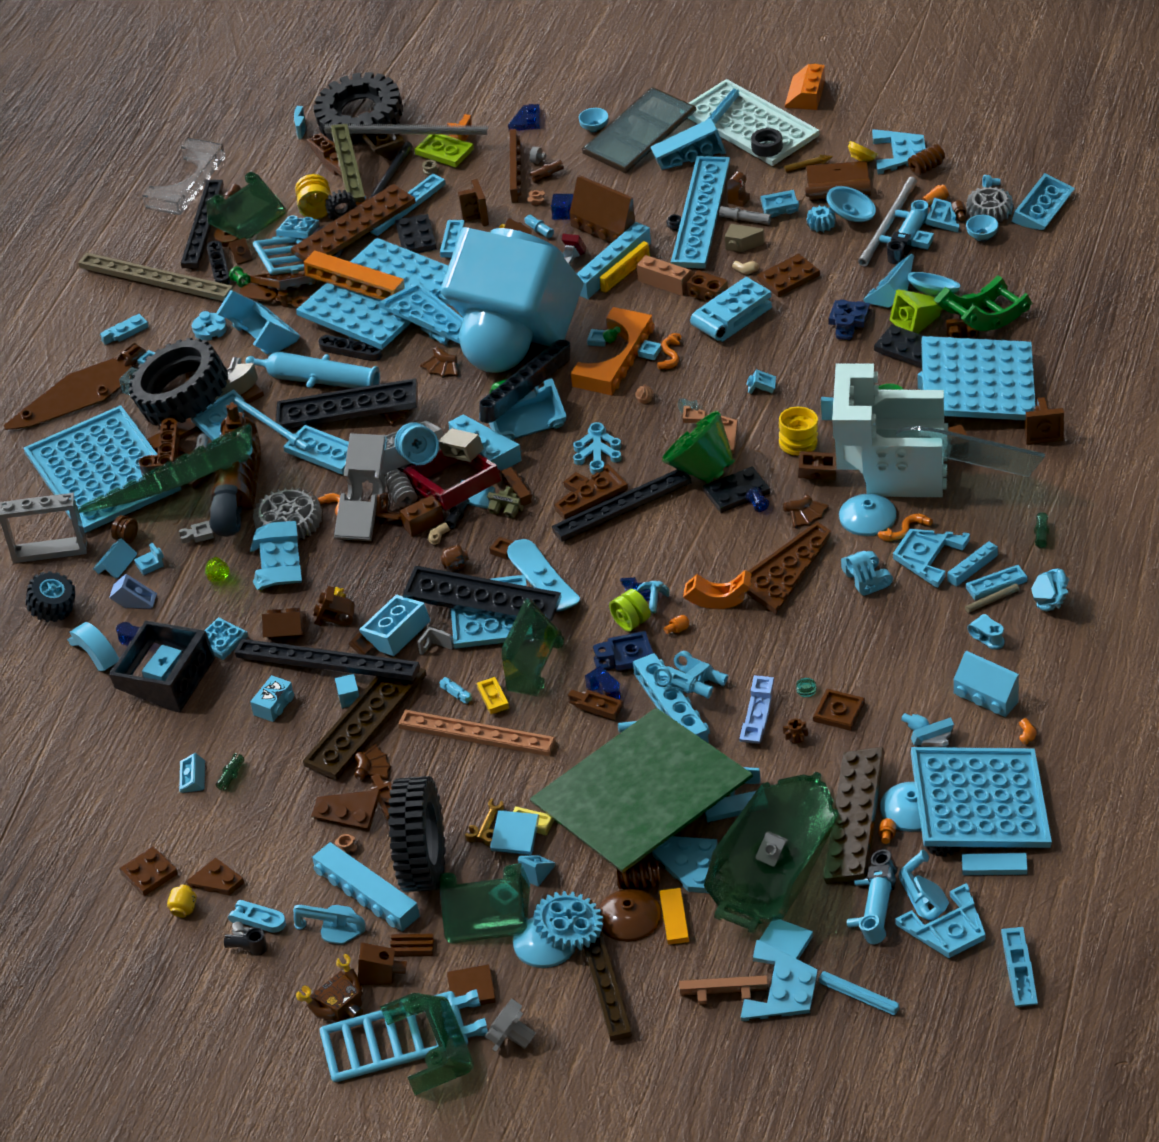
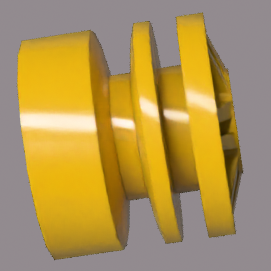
M317 174L306 175L299 179L295 187L299 212L304 217H312L313 219L326 216L328 213L325 207V200L329 199L328 196L331 195L328 181L323 176Z
M791 407L780 414L779 446L784 452L791 455H800V451L812 452L816 449L818 444L817 414L806 407Z

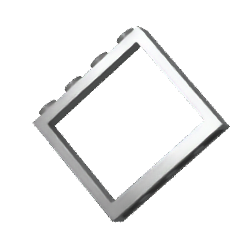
M74 493L0 502V523L13 563L87 554V539ZM69 510L76 537L15 544L8 518Z

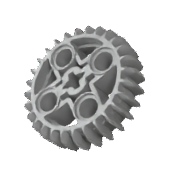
M292 487L291 490L285 488L283 491H280L278 489L276 493L271 491L270 496L265 495V499H260L259 503L256 504L253 514L256 529L272 522L296 521L297 542L300 538L304 540L306 535L310 537L311 532H316V528L322 522L320 503L317 497L313 496L312 492L308 493L306 489L301 491L300 488L294 490Z

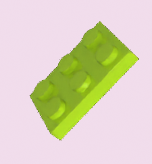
M429 134L415 148V155L457 167L474 150V145L442 134Z

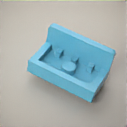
M794 190L763 195L760 198L764 214H771V217L784 213L792 214L798 211L799 201L796 200Z

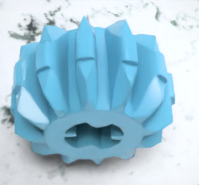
M819 205L817 208L812 207V210L808 211L807 223L811 230L824 233V230L830 231L835 225L836 214L830 207L827 208L826 205L821 207Z

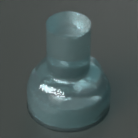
M684 398L678 400L680 413H683L684 405L691 408L698 407L696 400L688 401Z

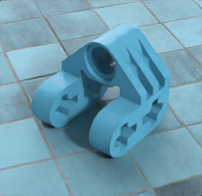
M861 551L841 559L843 572L848 577H855V587L861 595H868L884 589L893 581V576L887 569L874 570L879 564V558L873 551Z

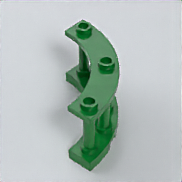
M999 275L983 287L978 294L971 293L960 297L945 287L934 299L936 304L952 314H961V319L965 324L979 331H991L1001 328L1014 321L1024 312H1027L1033 304L1028 294L1025 293L1019 298L1008 291V286ZM1003 295L1014 304L1003 309L992 301ZM988 307L996 313H986L981 308Z

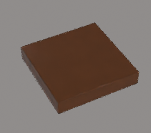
M826 689L813 715V722L852 731L865 704V698Z
M489 964L447 972L449 990L454 992L455 997L466 995L469 991L476 989L480 1005L496 1003Z

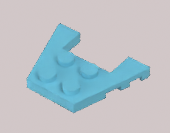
M872 130L873 144L891 143L893 159L876 160L877 174H883L884 170L890 168L891 171L896 170L897 166L904 164L909 166L908 158L926 149L924 135Z
M909 529L893 552V559L938 588L945 578V571L930 565L944 545L963 550L970 540V534L953 535V532L936 534L933 530Z
M967 883L950 891V897L958 905V909L926 925L911 910L895 918L896 925L947 958L984 941L985 932L979 915L976 912Z
M756 940L753 961L775 966L767 1003L744 999L741 1021H749L752 1018L766 1019L769 1016L776 1015L790 1016L810 1013L817 969L760 940Z

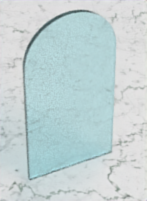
M912 426L901 428L896 432V438H941L942 457L1026 477H1029L1045 458L1044 453L936 428Z

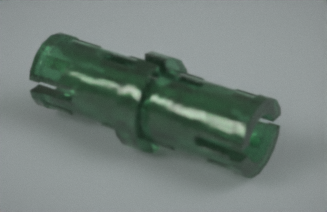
M1044 512L1036 515L1034 533L1036 535L1035 545L1038 548L1047 546V535L1049 534L1048 514Z
M234 753L228 765H225L222 769V775L215 784L219 790L223 788V791H226L233 778L235 779L238 776V770L245 761L241 754Z

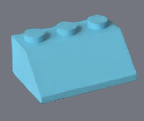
M395 595L359 631L380 652L395 656L431 620L423 602Z
M966 651L954 677V694L1006 717L1018 703L1019 674Z

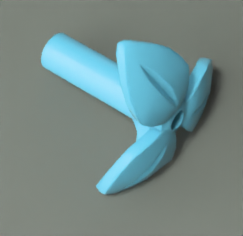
M660 581L644 582L638 586L636 591L641 592L650 589L649 608L651 613H656L658 592L669 597L670 590Z

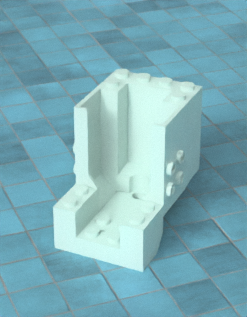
M836 364L832 424L837 470H860L866 482L867 494H876L882 497H943V489L947 490V478H943L947 475V464H944V461L948 460V450H944V447H948V436H944L948 435V423H944V390H879V385H875V383H878V371H874V364Z

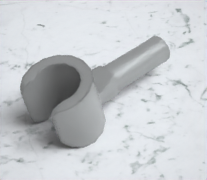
M241 922L232 924L234 935H243L251 929L249 927L244 928Z

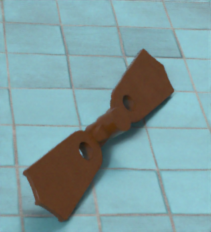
M251 283L240 288L239 293L251 300L266 302L275 300L281 302L283 307H288L291 304L296 308H299L310 298L304 296L291 298L288 296L287 290H280L277 295L274 290Z

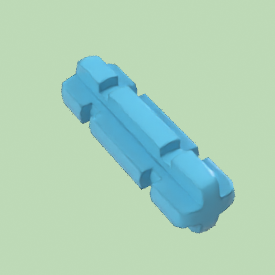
M444 677L440 680V687L447 690L448 693L457 699H460L463 703L468 704L472 700L471 693L455 682H451L452 680Z

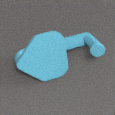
M921 850L919 854L901 868L899 879L917 914L926 920H934L946 910L949 901L943 890L936 883L919 875L914 878L912 871L921 863L929 860L928 853L925 850ZM930 903L934 906L932 910H929L927 906Z
M296 905L293 909L294 926L298 930L306 926V920L303 917L323 920L321 936L328 943L343 945L366 930L365 920L357 915L351 907L332 905L328 909Z

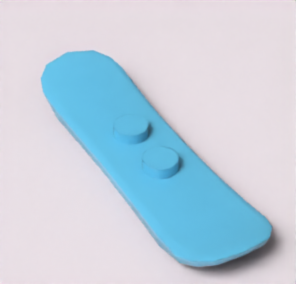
M527 539L515 540L508 546L507 553L509 559L522 575H526V580L532 587L561 592L562 598L557 611H563L578 604L580 597L556 573L532 541Z

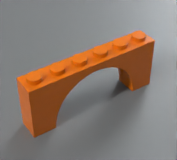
M613 307L606 317L607 329H613L616 326L620 327L621 332L617 335L626 340L628 343L626 348L619 355L607 361L599 363L578 362L571 372L572 387L613 395L615 390L619 388L621 380L626 377L627 370L633 365L639 348L648 339L650 333L654 331L655 324L653 323L652 315Z

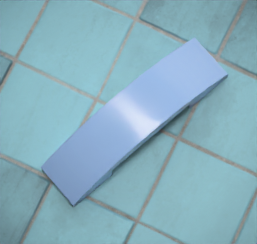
M754 675L750 703L745 723L742 726L740 742L760 744L768 720L774 677Z

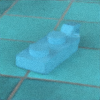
M137 314L100 333L102 342L106 345L115 340L120 342L149 326L148 322L140 314Z

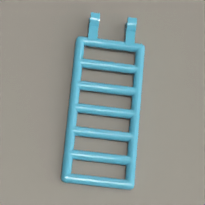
M477 990L469 991L466 995L455 997L454 992L449 991L322 1026L320 1028V1035L332 1081H343L462 1048L468 1045L467 1038L476 1035L485 1036L488 1032L485 1018L477 1020L474 1024L464 1026L459 1009L468 1006H480ZM448 1001L458 1040L447 1043L444 1039L435 1004ZM427 1007L437 1043L436 1046L425 1049L414 1010ZM406 1013L416 1050L407 1054L402 1053L393 1019L394 1015ZM383 1018L385 1019L394 1053L393 1058L381 1060L372 1021ZM362 1024L373 1063L360 1066L351 1032V1027ZM340 1030L343 1032L352 1068L342 1072L338 1071L329 1033Z

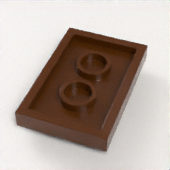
M798 253L759 273L757 280L777 297H780L820 276V270Z

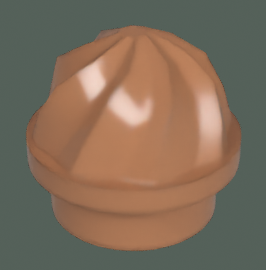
M643 385L637 389L635 395L640 403L646 404L652 401L654 393L650 386Z

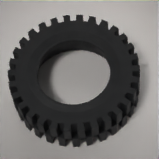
M431 776L397 778L391 786L390 808H388L390 819H388V825L390 826L389 837L391 838L390 849H392L391 858L394 861L393 869L396 871L395 877L398 879V885L403 892L438 890L442 886L444 879V854H446V848L444 847V819L441 813L442 805L438 788Z

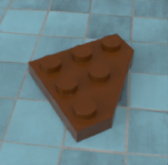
M264 273L250 276L251 283L258 284L261 287L267 286L270 289L277 288V290H287L289 286L292 288L302 287L301 284L314 285L316 281H321L305 276L304 273L278 275Z

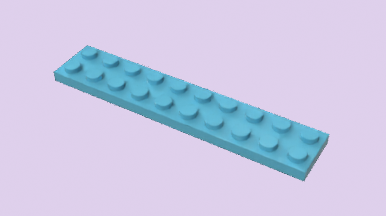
M696 157L671 264L683 268H706L729 170L730 157Z

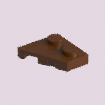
M214 858L189 878L186 883L192 889L194 886L203 887L207 892H218L229 896L244 884V879L220 860Z

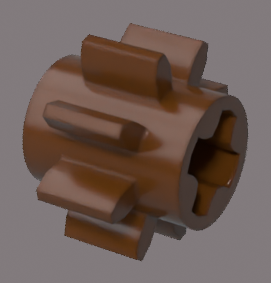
M798 718L788 720V726H783L785 740H789L793 744L804 742V736L809 735L806 722H802Z

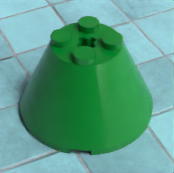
M718 411L710 413L697 422V427L691 433L686 431L662 456L663 463L703 480L707 484L714 478H719L725 472L723 469L732 465L735 459L730 449L721 414Z

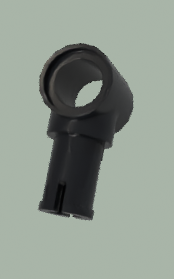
M251 928L243 935L225 934V948H243V950H249L255 956L264 954L268 949L265 934L261 928Z

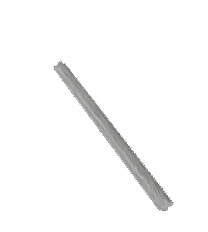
M325 124V133H331L330 124L329 126ZM352 124L348 126L349 133L487 135L488 126L486 128V125L485 128L484 125L483 128L482 125L481 128L480 125L479 127L478 125L477 127L476 125L475 127L474 125L473 127L472 125L471 127H461V125L460 127L459 125L458 127L457 125L456 127L455 125L454 127L453 125L452 127L451 125L450 127L449 125L448 127L447 125L446 127L445 125L444 127L443 125L442 127L441 125L440 127L439 125L438 127L437 125L436 127L435 125L434 127L433 125L432 127L431 125L430 127L429 125L428 127L427 125L426 127L425 125L424 127L423 125L422 127L421 125L420 127L419 125L415 127V125L390 126V124L389 126L388 124L387 126L386 124L385 126L384 124L383 126L382 124L381 126L380 124L379 126L378 124L377 126L376 124L375 126L374 124L373 126L372 124L371 126L370 124L369 126L368 124L367 126L366 124L365 126L364 124L363 126L362 124L361 126L360 124L359 126L358 124L357 126L356 124L355 126L354 124L353 126Z

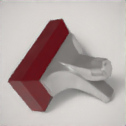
M562 234L561 240L565 245L564 258L570 265L575 257L586 253L587 247L579 235Z

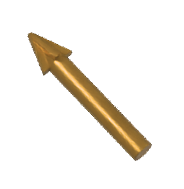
M819 154V157L785 165L784 170L789 172L809 165L824 164L833 156Z

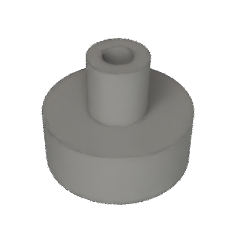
M532 147L530 152L531 163L539 164L541 160L546 159V153H542L540 147Z

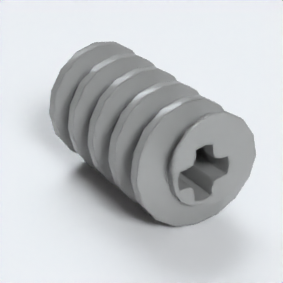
M398 469L387 473L385 476L386 486L395 504L401 508L414 504L418 497L408 476Z

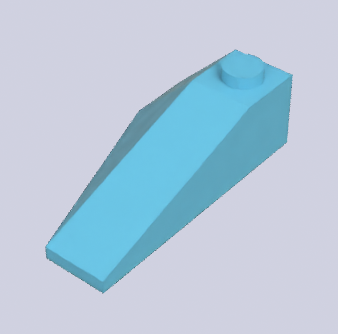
M910 254L900 261L888 273L889 275L878 283L879 285L876 289H872L863 301L888 308L892 306L896 290L908 291V274L912 270L914 255Z

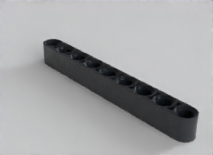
M567 340L555 341L479 402V420L483 423L494 422L533 391L536 386H539L570 360V342Z

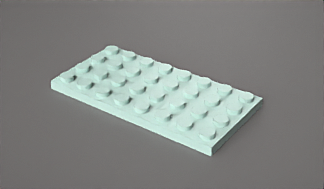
M728 79L689 102L697 110L688 119L699 124L706 121L733 88L738 89L739 97L717 121L715 127L720 137L771 166H774L820 135L817 128ZM680 110V114L683 115L685 112ZM762 128L778 130L782 134L783 140L781 152L772 157L755 155L751 148L752 134ZM763 141L760 143L771 144L773 143V141Z

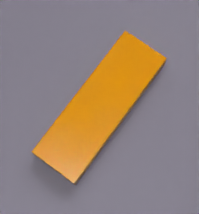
M681 888L659 891L668 945L689 942Z

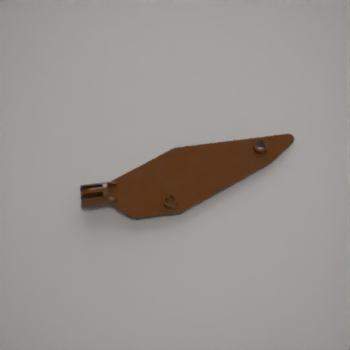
M133 343L115 358L66 375L6 422L4 429L13 430L32 427L104 401L130 380L131 367L147 351Z

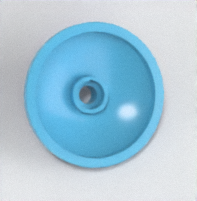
M837 186L831 188L827 194V202L830 208L846 220L864 222L872 219L875 215L876 208L874 203L858 190Z
M911 272L908 274L909 282L918 291L935 298L945 287L950 289L953 294L960 290V284L947 277L924 272Z
M861 494L850 498L841 506L839 519L841 525L853 534L874 536L878 535L880 531H887L888 528L890 529L896 521V508L885 497L876 494Z
M915 782L900 783L887 790L880 802V811L883 819L890 818L894 820L896 829L901 831H922Z
M533 917L522 923L514 934L513 946L517 957L525 964L537 968L557 966L569 959L576 949V946H574V950L571 951L566 946L565 950H562V945L554 948V942L546 944L547 938L540 939L541 932H535L536 926L533 925Z

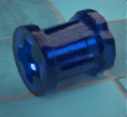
M752 488L746 494V499L754 505L756 512H762L768 508L769 500L763 497L762 491L759 488Z

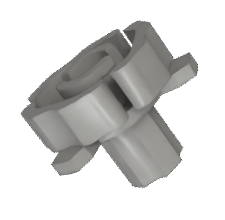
M512 998L496 1017L485 1035L486 1038L495 1043L492 1049L495 1052L506 1037L525 1049L536 1034V1032L519 1021L523 1015L520 1011L522 1005Z

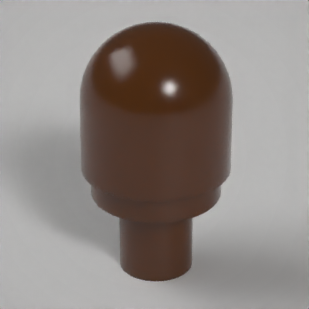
M956 200L951 204L952 210L955 212L956 218H959V221H964L966 219L965 205L962 201Z

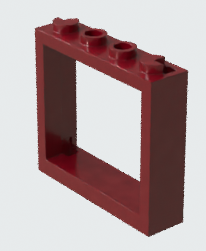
M442 450L437 452L436 457L431 462L424 465L413 464L404 469V473L408 476L413 488L426 498L433 495L445 511L501 481L500 470L497 468L496 463H492L487 457H483L480 454L471 462L464 461L479 471V473L446 491L427 479L460 461L459 459L443 456Z

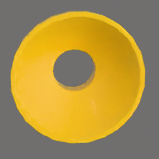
M849 142L848 149L851 157L867 162L876 158V152L855 142Z

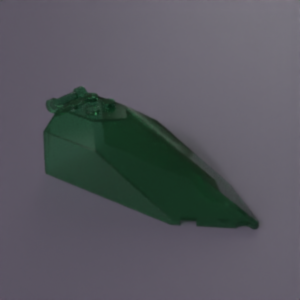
M814 772L810 776L802 774L779 779L778 784L771 786L768 782L762 783L712 853L704 888L718 906L714 918L718 920L724 919L748 929V932L754 934L759 924L780 920L785 917L803 889L839 816L838 810L833 809L834 801L826 783L820 780L822 775L819 772ZM768 831L788 839L775 866L756 859L757 852Z

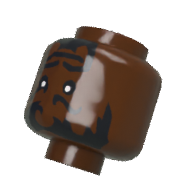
M460 545L446 548L443 550V555H440L444 569H448L449 572L466 568V561L470 560L467 550H463Z

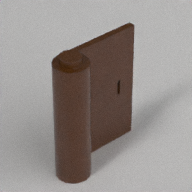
M867 161L806 166L808 187H805L806 197H809V201L827 199L829 190L837 186L853 188L866 196H871Z

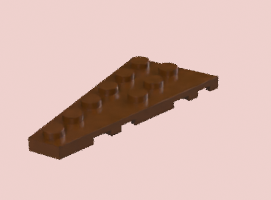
M815 522L748 571L751 573V586L745 593L777 614L830 538L831 530L819 522Z

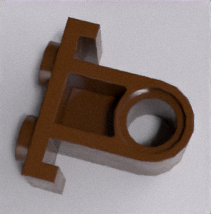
M327 586L325 592H321L319 596V605L316 604L313 609L312 615L315 616L314 624L321 626L323 620L343 626L351 624L355 610L354 602L350 599L334 595L335 588Z

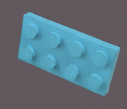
M304 425L296 434L311 446L310 449L305 451L299 446H294L289 441L283 446L286 453L339 474H344L348 441Z

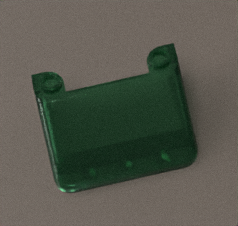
M251 171L245 175V181L249 184L227 199L218 194L206 201L208 223L240 239L253 237L286 213V207L261 177Z
M525 599L503 644L501 656L507 691L537 697L539 690L543 689L545 679L541 677V672L552 649L563 647L564 636L531 599Z
M522 863L506 866L503 870L502 879L457 884V878L453 873L440 874L439 888L443 929L447 942L460 943L516 936L526 930L530 882Z

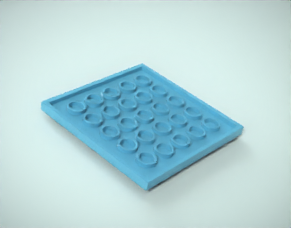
M922 336L923 390H944V416L1025 420L1026 412L1034 411L1035 393L1031 342Z
M911 747V760L924 846L1051 847L1052 841L1035 749Z

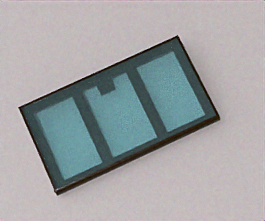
M651 87L582 148V153L623 173H627L652 151L651 146L662 142L689 118L697 108Z

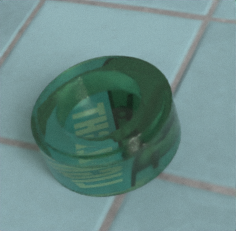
M811 678L798 680L796 683L798 695L802 697L814 695L816 692V682Z

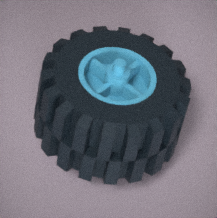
M48 571V573L41 572L40 575L36 574L29 581L25 604L28 612H31L33 617L37 616V619L40 621L42 619L45 622H57L58 619L64 620L73 609L76 593L75 586L72 585L70 579L67 580V576H61L58 572L52 573V571Z

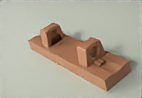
M767 976L679 981V990L681 996L698 995V1004L703 1005L707 1004V994L741 992L742 1002H744V999L751 1000L750 991H767L768 984Z

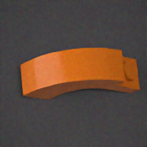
M744 570L735 579L723 584L710 582L696 574L685 584L683 598L704 608L726 609L736 606L744 601V594L751 586V573Z

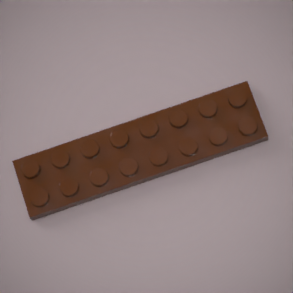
M392 184L291 247V252L303 261L314 250L332 256L415 204V197Z

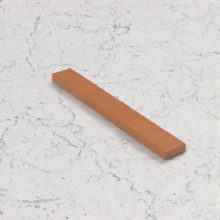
M410 710L404 711L398 723L399 729L549 757L556 743V738Z

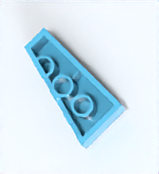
M711 118L651 146L661 170L682 165L686 161L695 162L697 156L713 157L714 154L718 153L721 155L726 154L717 128Z
M464 414L448 422L449 430L453 428L479 434L484 447L479 454L487 457L492 463H496L500 472L522 461L520 445Z

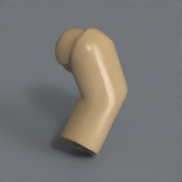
M735 261L732 265L735 270L745 275L756 272L759 269L758 263L754 261L744 264Z

